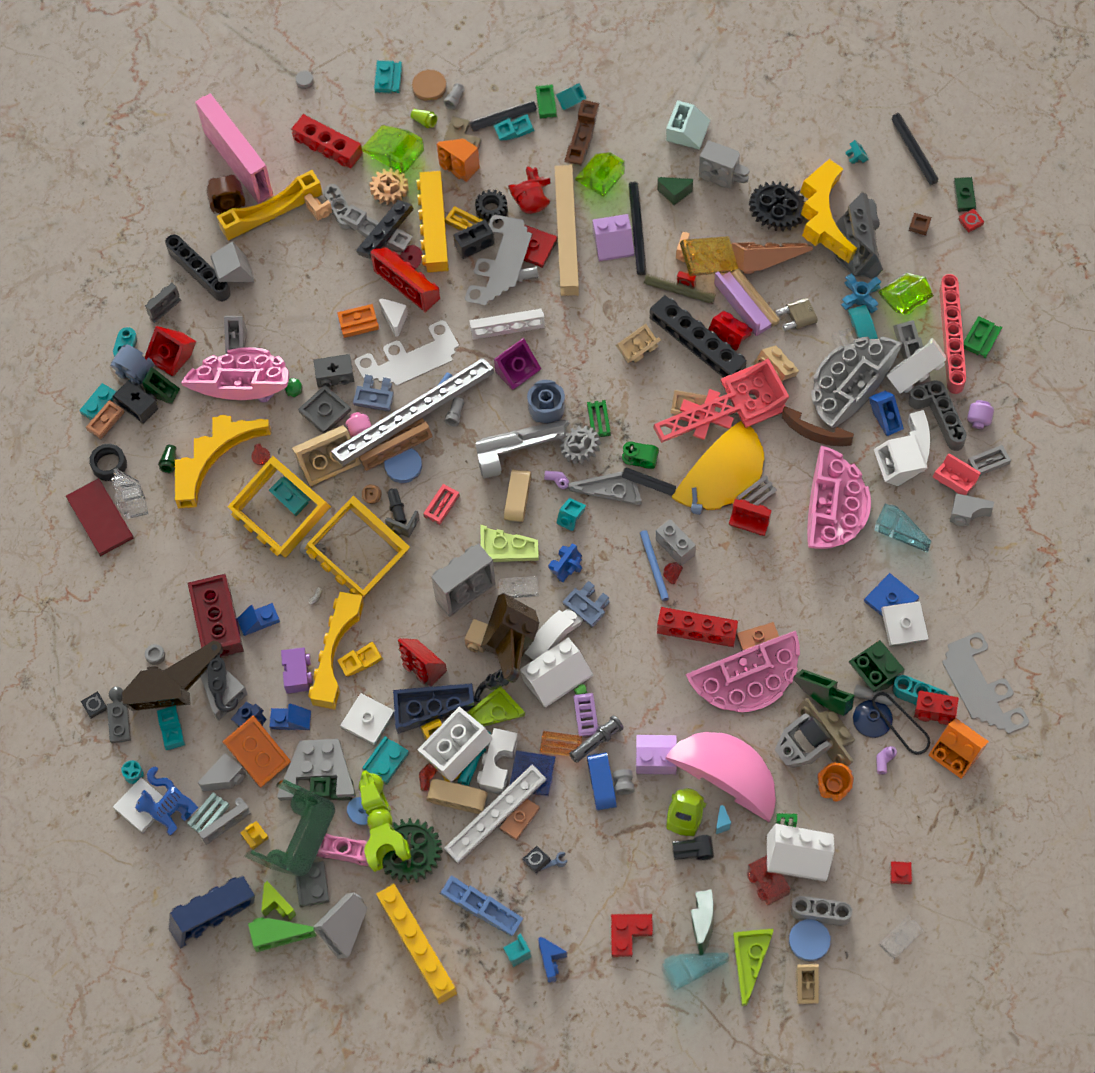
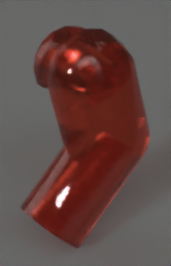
M431 763L426 764L419 772L421 791H429L430 779L438 771Z

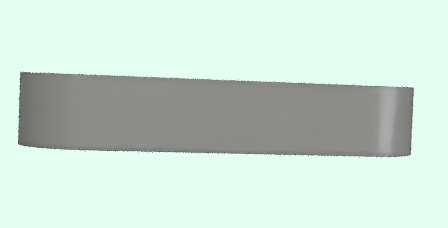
M335 184L327 185L324 189L325 199L331 203L332 212L339 226L342 229H350L351 227L342 220L349 206L341 190ZM333 191V193H335V199H333V196L330 192ZM337 204L344 205L340 210L334 208Z

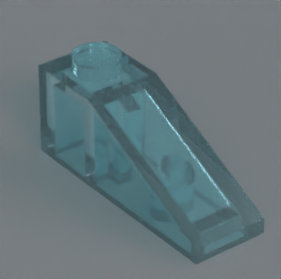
M884 504L876 521L874 531L928 553L932 541L904 511L895 505Z
M704 953L702 956H699V954H680L676 957L672 955L664 960L662 970L675 991L729 962V954Z

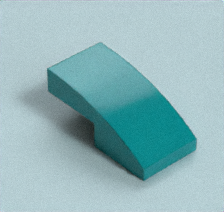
M527 114L514 121H511L509 118L494 125L500 141L515 139L535 131Z
M863 305L848 309L857 339L862 337L878 339L867 306Z
M176 705L157 710L166 751L185 746Z

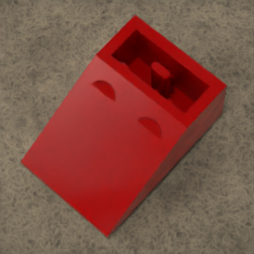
M398 639L403 667L408 672L413 671L417 675L416 678L422 684L427 683L432 687L447 672L446 663L418 639Z

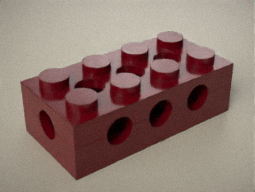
M226 574L187 583L201 648L211 641H218L223 646V652L220 657L244 652Z

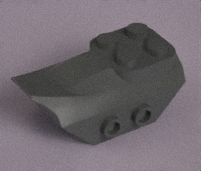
M862 192L848 206L846 213L836 222L838 229L845 238L857 248L853 260L847 263L835 253L834 255L835 260L853 274L854 277L861 275L873 279L883 270L876 240V229L879 228L880 220L877 215L875 201L869 199L867 194Z

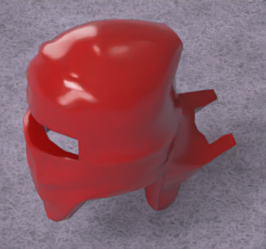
M527 166V180L517 185L510 184L508 188L522 212L525 214H535L541 212L550 204V200L545 196L542 188L550 185L551 182L550 178L539 177L536 167L532 169Z

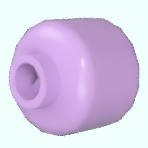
M976 400L975 403L970 405L967 420L973 424V428L984 429V426L991 425L994 408L990 406L991 403Z

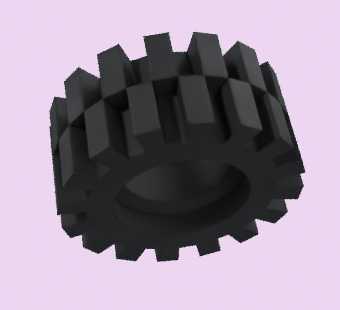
M488 189L487 193L483 191L482 196L480 194L477 196L478 199L475 200L477 217L479 216L480 219L490 223L493 215L507 216V199L505 195H502V192L499 191L497 194V190L493 189V192ZM489 203H495L498 205V208L487 210L485 206Z

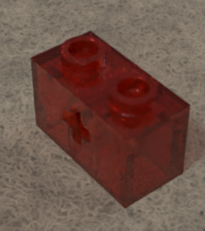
M767 855L748 865L747 877L752 884L755 883L757 886V894L761 901L765 900L766 904L770 905L789 895L791 888L784 876L780 873L767 871ZM764 878H766L767 880H770V879H771V882H770V883H768L767 881H764V882H763V880H764Z

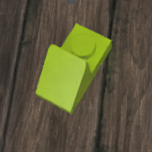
M266 881L264 883L262 913L264 917L275 909L282 918L286 916L289 920H292L296 916L294 909Z

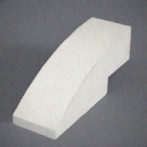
M921 410L909 414L908 425L911 432H909L908 436H917L927 464L930 449V431L925 412Z

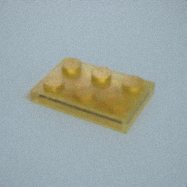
M729 236L684 239L680 242L689 276L709 275L716 272L720 274L732 273L738 269Z

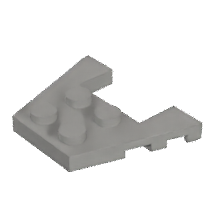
M339 739L299 741L277 798L279 800H297L298 780H307L311 777L337 778V797H356Z

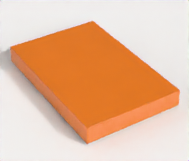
M254 716L250 717L222 741L260 788L291 763V760Z

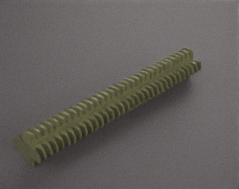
M646 274L644 284L673 293H680V295L682 294L710 304L714 303L716 297L714 293L712 295L708 291L703 293L702 290L701 292V289L699 291L697 288L696 290L695 288L690 289L688 286L686 288L684 284L683 286L680 283L677 285L674 282L673 284L671 280L670 282L667 279L664 281L661 278L660 280V277L658 279V276L656 278L654 275L651 277Z

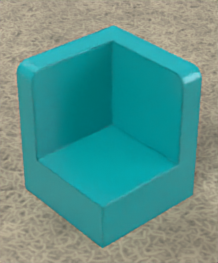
M580 83L555 94L562 110L587 99Z
M522 934L517 935L518 940L503 947L513 967L532 958L531 951Z

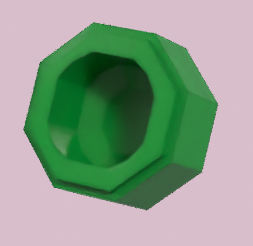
M290 378L284 390L288 396L296 397L301 394L303 386L299 379Z

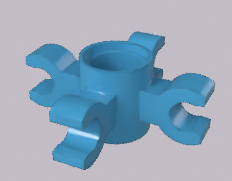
M853 274L846 276L845 279L847 281L844 284L853 293L842 299L844 302L841 304L842 307L848 310L853 304L866 305L871 314L877 311L876 306H878V302L870 296V293L880 289L879 284H881V281L878 277L866 283L857 282Z

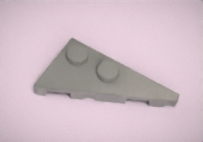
M622 472L568 483L569 491L636 505L642 504L637 483L622 478Z

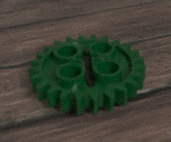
M411 818L408 819V823L401 819V825L393 822L395 831L401 834L407 842L408 835L412 834L410 842L412 847L410 850L411 866L407 867L408 860L395 863V859L399 857L394 850L384 855L382 869L385 868L384 872L386 875L391 873L392 880L398 876L400 883L404 878H406L408 884H410L411 878H414L417 883L419 876L426 879V872L431 875L433 874L431 867L438 868L436 861H441L439 854L443 853V850L439 846L442 845V842L438 839V832L433 833L434 827L428 828L426 821L420 825L419 819L415 823H412ZM418 838L425 839L424 842L420 844L415 843V841ZM418 857L424 858L421 863L414 862Z

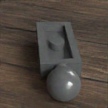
M118 686L112 687L108 694L110 700L113 701V703L107 704L111 744L131 741L128 708L121 702L124 690Z

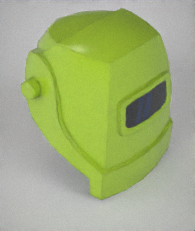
M693 789L677 790L671 797L672 801L668 809L666 829L679 835L695 836L702 821L703 807L706 808L707 803H704L703 796Z

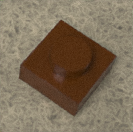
M914 213L909 231L926 236L932 217Z

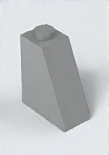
M206 670L201 679L213 713L219 721L228 712H222L216 707L215 699L208 686V670ZM226 670L227 687L222 699L225 706H231L235 698H238L239 703L247 695L245 687Z
M356 893L346 894L313 927L338 959L347 958L351 953L367 911L363 898Z

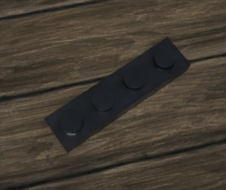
M398 200L356 249L358 255L371 259L370 252L373 249H381L414 210L412 204Z

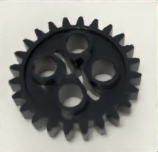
M772 181L771 185L765 182L764 186L759 185L758 189L755 188L754 192L751 193L749 211L752 212V217H756V222L762 221L761 226L768 225V229L774 227L775 231L781 228L782 232H784L785 227L791 230L792 226L797 228L798 224H802L805 217L801 215L806 201H803L804 196H799L800 190L795 192L794 186L788 188V183L782 186L781 181H779L778 185L774 181Z

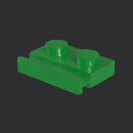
M978 316L963 342L964 349L976 355L980 354L986 359L1003 327H998L995 323Z

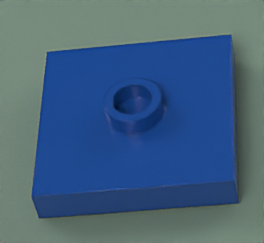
M889 573L869 593L864 602L883 617L882 607L917 602L919 596Z

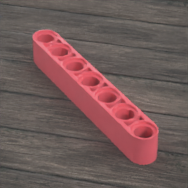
M946 274L942 278L939 290L944 353L946 355V381L948 390L953 394H958L963 391L966 382L958 278L955 275Z

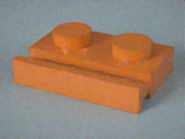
M373 304L337 312L343 338L379 330Z

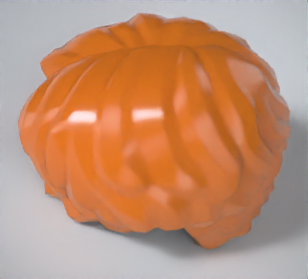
M836 762L825 766L818 773L817 785L820 795L823 798H832L835 802L842 800L853 788L854 778L852 770L848 766Z

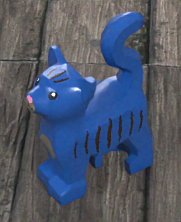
M152 767L147 773V780L156 787L166 786L167 792L160 801L155 803L152 796L146 790H143L140 798L137 800L135 809L138 812L149 813L155 821L167 827V834L171 836L177 830L171 815L175 811H179L181 819L186 821L199 807L190 798L183 795L168 778L157 779L155 774L158 771V767Z

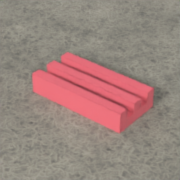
M443 484L423 513L424 517L430 518L431 521H436L440 525L460 496L459 492ZM447 491V494L440 502L435 512L431 514L432 510L434 509V507L436 506L444 492ZM453 494V496L451 497V499L449 500V502L447 503L439 517H437L442 508L444 507V505L446 504V502L448 501V499L450 498V496Z

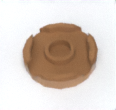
M427 69L415 75L412 80V89L418 99L423 101L438 100L446 92L447 83L444 75L440 72Z

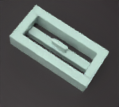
M213 792L189 820L188 826L199 833L203 830L200 827L211 816L218 805L221 804L222 806L203 829L219 819L230 806L229 803Z

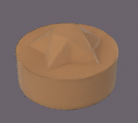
M369 484L363 488L362 498L365 502L375 504L381 499L382 492L378 486Z

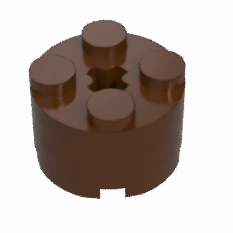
M235 175L212 178L208 181L206 192L210 209L213 213L216 212L220 215L232 208H241L242 206L244 208L245 197L242 185Z

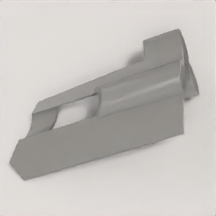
M559 420L481 438V440L476 441L478 462L483 479L501 474L502 469L498 455L543 442L563 439L566 435V426L570 424L569 420Z

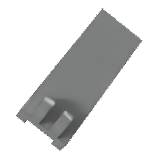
M242 798L235 800V808L199 832L201 839L206 845L251 814L249 807Z

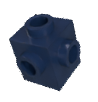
M247 701L231 718L238 728L252 716L262 726L267 719L262 714L264 710L257 704L251 705Z

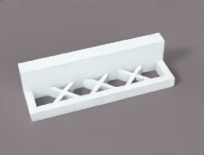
M542 309L469 320L473 340L545 328Z

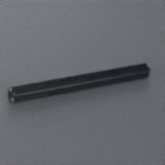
M635 181L629 183L636 270L637 275L640 276L645 275L647 270L638 182Z

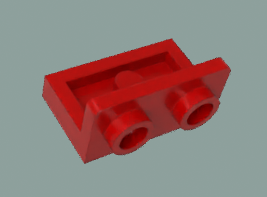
M722 311L713 317L708 328L709 331L715 332L720 340L727 342L735 351L739 349L742 341L751 336L753 329L746 323L739 321L726 311Z
M735 499L729 525L765 536L771 520L772 510L763 505L751 504L747 500Z
M919 691L914 717L925 722L932 720L938 721L942 725H948L956 718L959 698Z

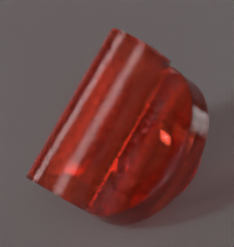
M261 444L254 445L255 450L251 455L252 461L257 465H265L270 459V452L263 448Z
M677 562L667 564L664 568V578L669 583L675 584L683 567Z

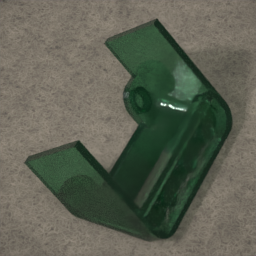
M283 779L276 784V787L293 794L290 803L291 809L294 813L302 816L285 853L275 849L265 856L250 850L245 853L244 857L272 870L300 877L306 875L311 869L335 814V805L330 800Z

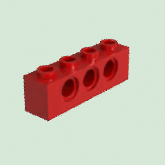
M302 114L291 128L293 139L297 143L308 146L312 151L320 152L326 158L337 161L341 166H347L351 169L363 154L361 143L305 114Z
M661 607L657 623V634L734 647L738 620Z

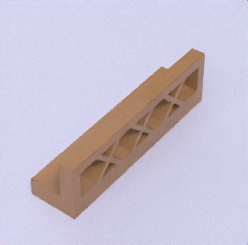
M421 418L359 456V459L365 470L368 471L433 436L428 424Z

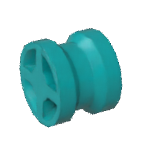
M129 760L123 764L121 773L129 784H135L140 778L143 779L144 772L137 761Z

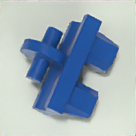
M571 544L570 547L562 546L558 553L561 558L560 561L552 560L548 565L550 571L556 575L558 580L564 582L569 574L572 575L574 571L580 573L583 569L580 565L582 554L577 550V545Z

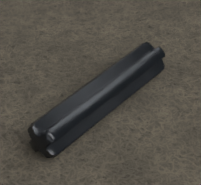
M626 467L622 472V478L670 496L676 491L675 485Z

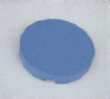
M412 448L384 462L387 475L398 483L412 481L416 476H419L422 470L421 457Z
M806 919L793 926L789 934V946L797 958L813 962L826 955L830 947V934L822 923Z

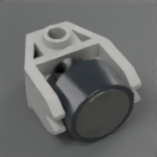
M805 713L784 729L775 751L786 766L795 768L806 764L810 765L832 747L829 742L831 737L814 716L810 717L809 714ZM799 729L815 748L811 753H806L795 739L794 735Z

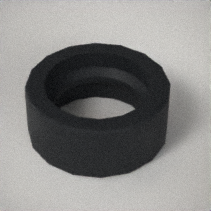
M103 444L96 447L89 457V464L94 475L103 481H113L120 478L127 468V460L122 449L114 444ZM108 454L118 456L119 463L113 469L104 471L98 468L97 463L103 456Z

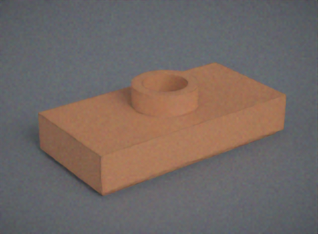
M109 400L86 426V430L102 439L125 413L124 409Z
M774 622L738 632L736 636L743 651L777 638L779 634Z
M526 799L507 817L500 830L517 841L540 810V807Z

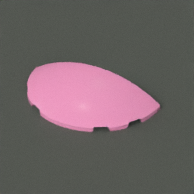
M251 347L227 350L226 355L220 357L212 355L202 361L203 365L196 370L192 368L181 383L191 390L216 398L252 400L270 396L286 388L289 382V372L283 359L279 356H272L268 350Z
M821 446L810 495L807 539L809 548L828 549L844 545L855 538L860 530L863 529L870 515L871 496L869 487L865 486L862 480V473L856 465L849 464L843 459L841 453Z
M796 631L787 633L685 675L693 689L710 704L718 708L737 712H750L764 708L783 695V692L793 682V677L797 673L798 657L800 656Z
M703 732L680 741L666 756V760L699 780L703 777L734 796L736 803L770 822L776 802L773 777L762 757L744 741L724 733Z

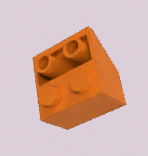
M457 139L439 141L437 143L439 165L444 170L452 172L456 178L467 182L480 168L478 147L467 140Z
M955 718L948 724L929 753V756L962 779L979 758L989 741Z

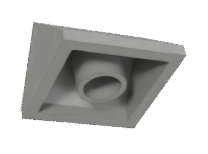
M233 241L211 254L218 282H254L246 255Z

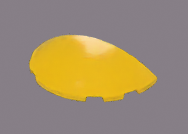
M741 420L726 431L692 467L672 495V499L691 508L693 500L692 488H697V504L703 505L702 507L706 510L721 509L722 506L733 504L738 495L760 480L762 476L764 451L754 429L751 426L745 428ZM752 491L743 496L742 499L746 498Z

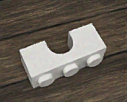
M494 728L493 734H490L493 739L487 745L489 746L488 753L484 752L482 758L484 768L483 771L478 773L477 783H479L481 790L500 795L505 791L507 785L508 770L500 769L495 764L502 757L514 758L518 734Z

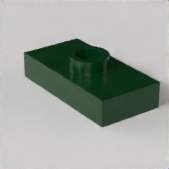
M972 177L954 178L957 212L976 210Z

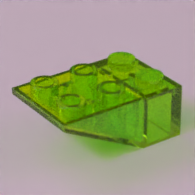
M381 125L362 147V151L396 171L398 169L400 174H405L424 152L423 139L409 130Z

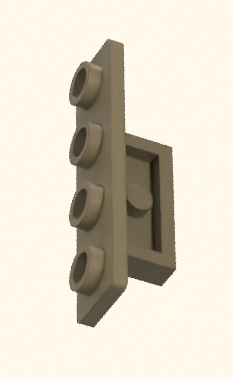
M808 698L804 699L797 707V713L800 716L805 713L809 714L810 717L814 716L822 724L831 737L829 742L832 747L826 753L833 763H841L849 767L853 763V759L844 747L851 745L855 741L854 737L835 712L827 710L819 713Z

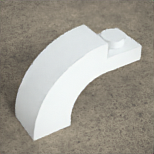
M569 608L563 612L559 610L539 629L534 641L525 654L535 660L556 646L568 633L580 626L583 619Z

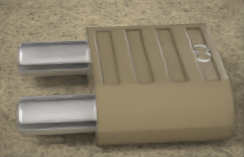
M808 298L788 303L786 307L776 310L777 316L788 313L792 322L783 325L784 331L792 328L800 329L818 322Z

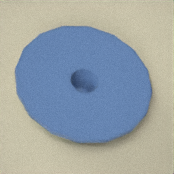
M361 797L353 798L347 805L349 818L356 824L367 825L368 815L363 809Z

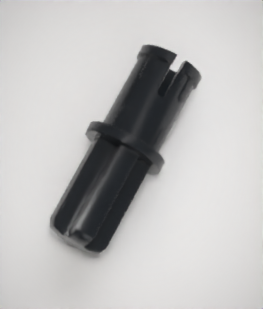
M391 488L387 491L391 505L389 509L392 511L395 521L405 524L407 519L403 510L404 503H401L398 489Z

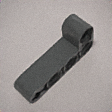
M934 380L913 387L910 392L909 405L913 409L930 406L948 447L953 451L961 450L964 447L967 434L945 385L941 381Z

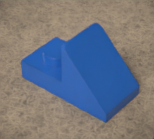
M273 603L258 609H254L253 605H250L237 618L244 636L280 622Z
M289 704L288 708H271L269 726L271 730H310L311 710L294 704Z
M539 937L538 943L548 983L556 981L555 974H559L557 962L552 961L566 958L567 951L545 938Z

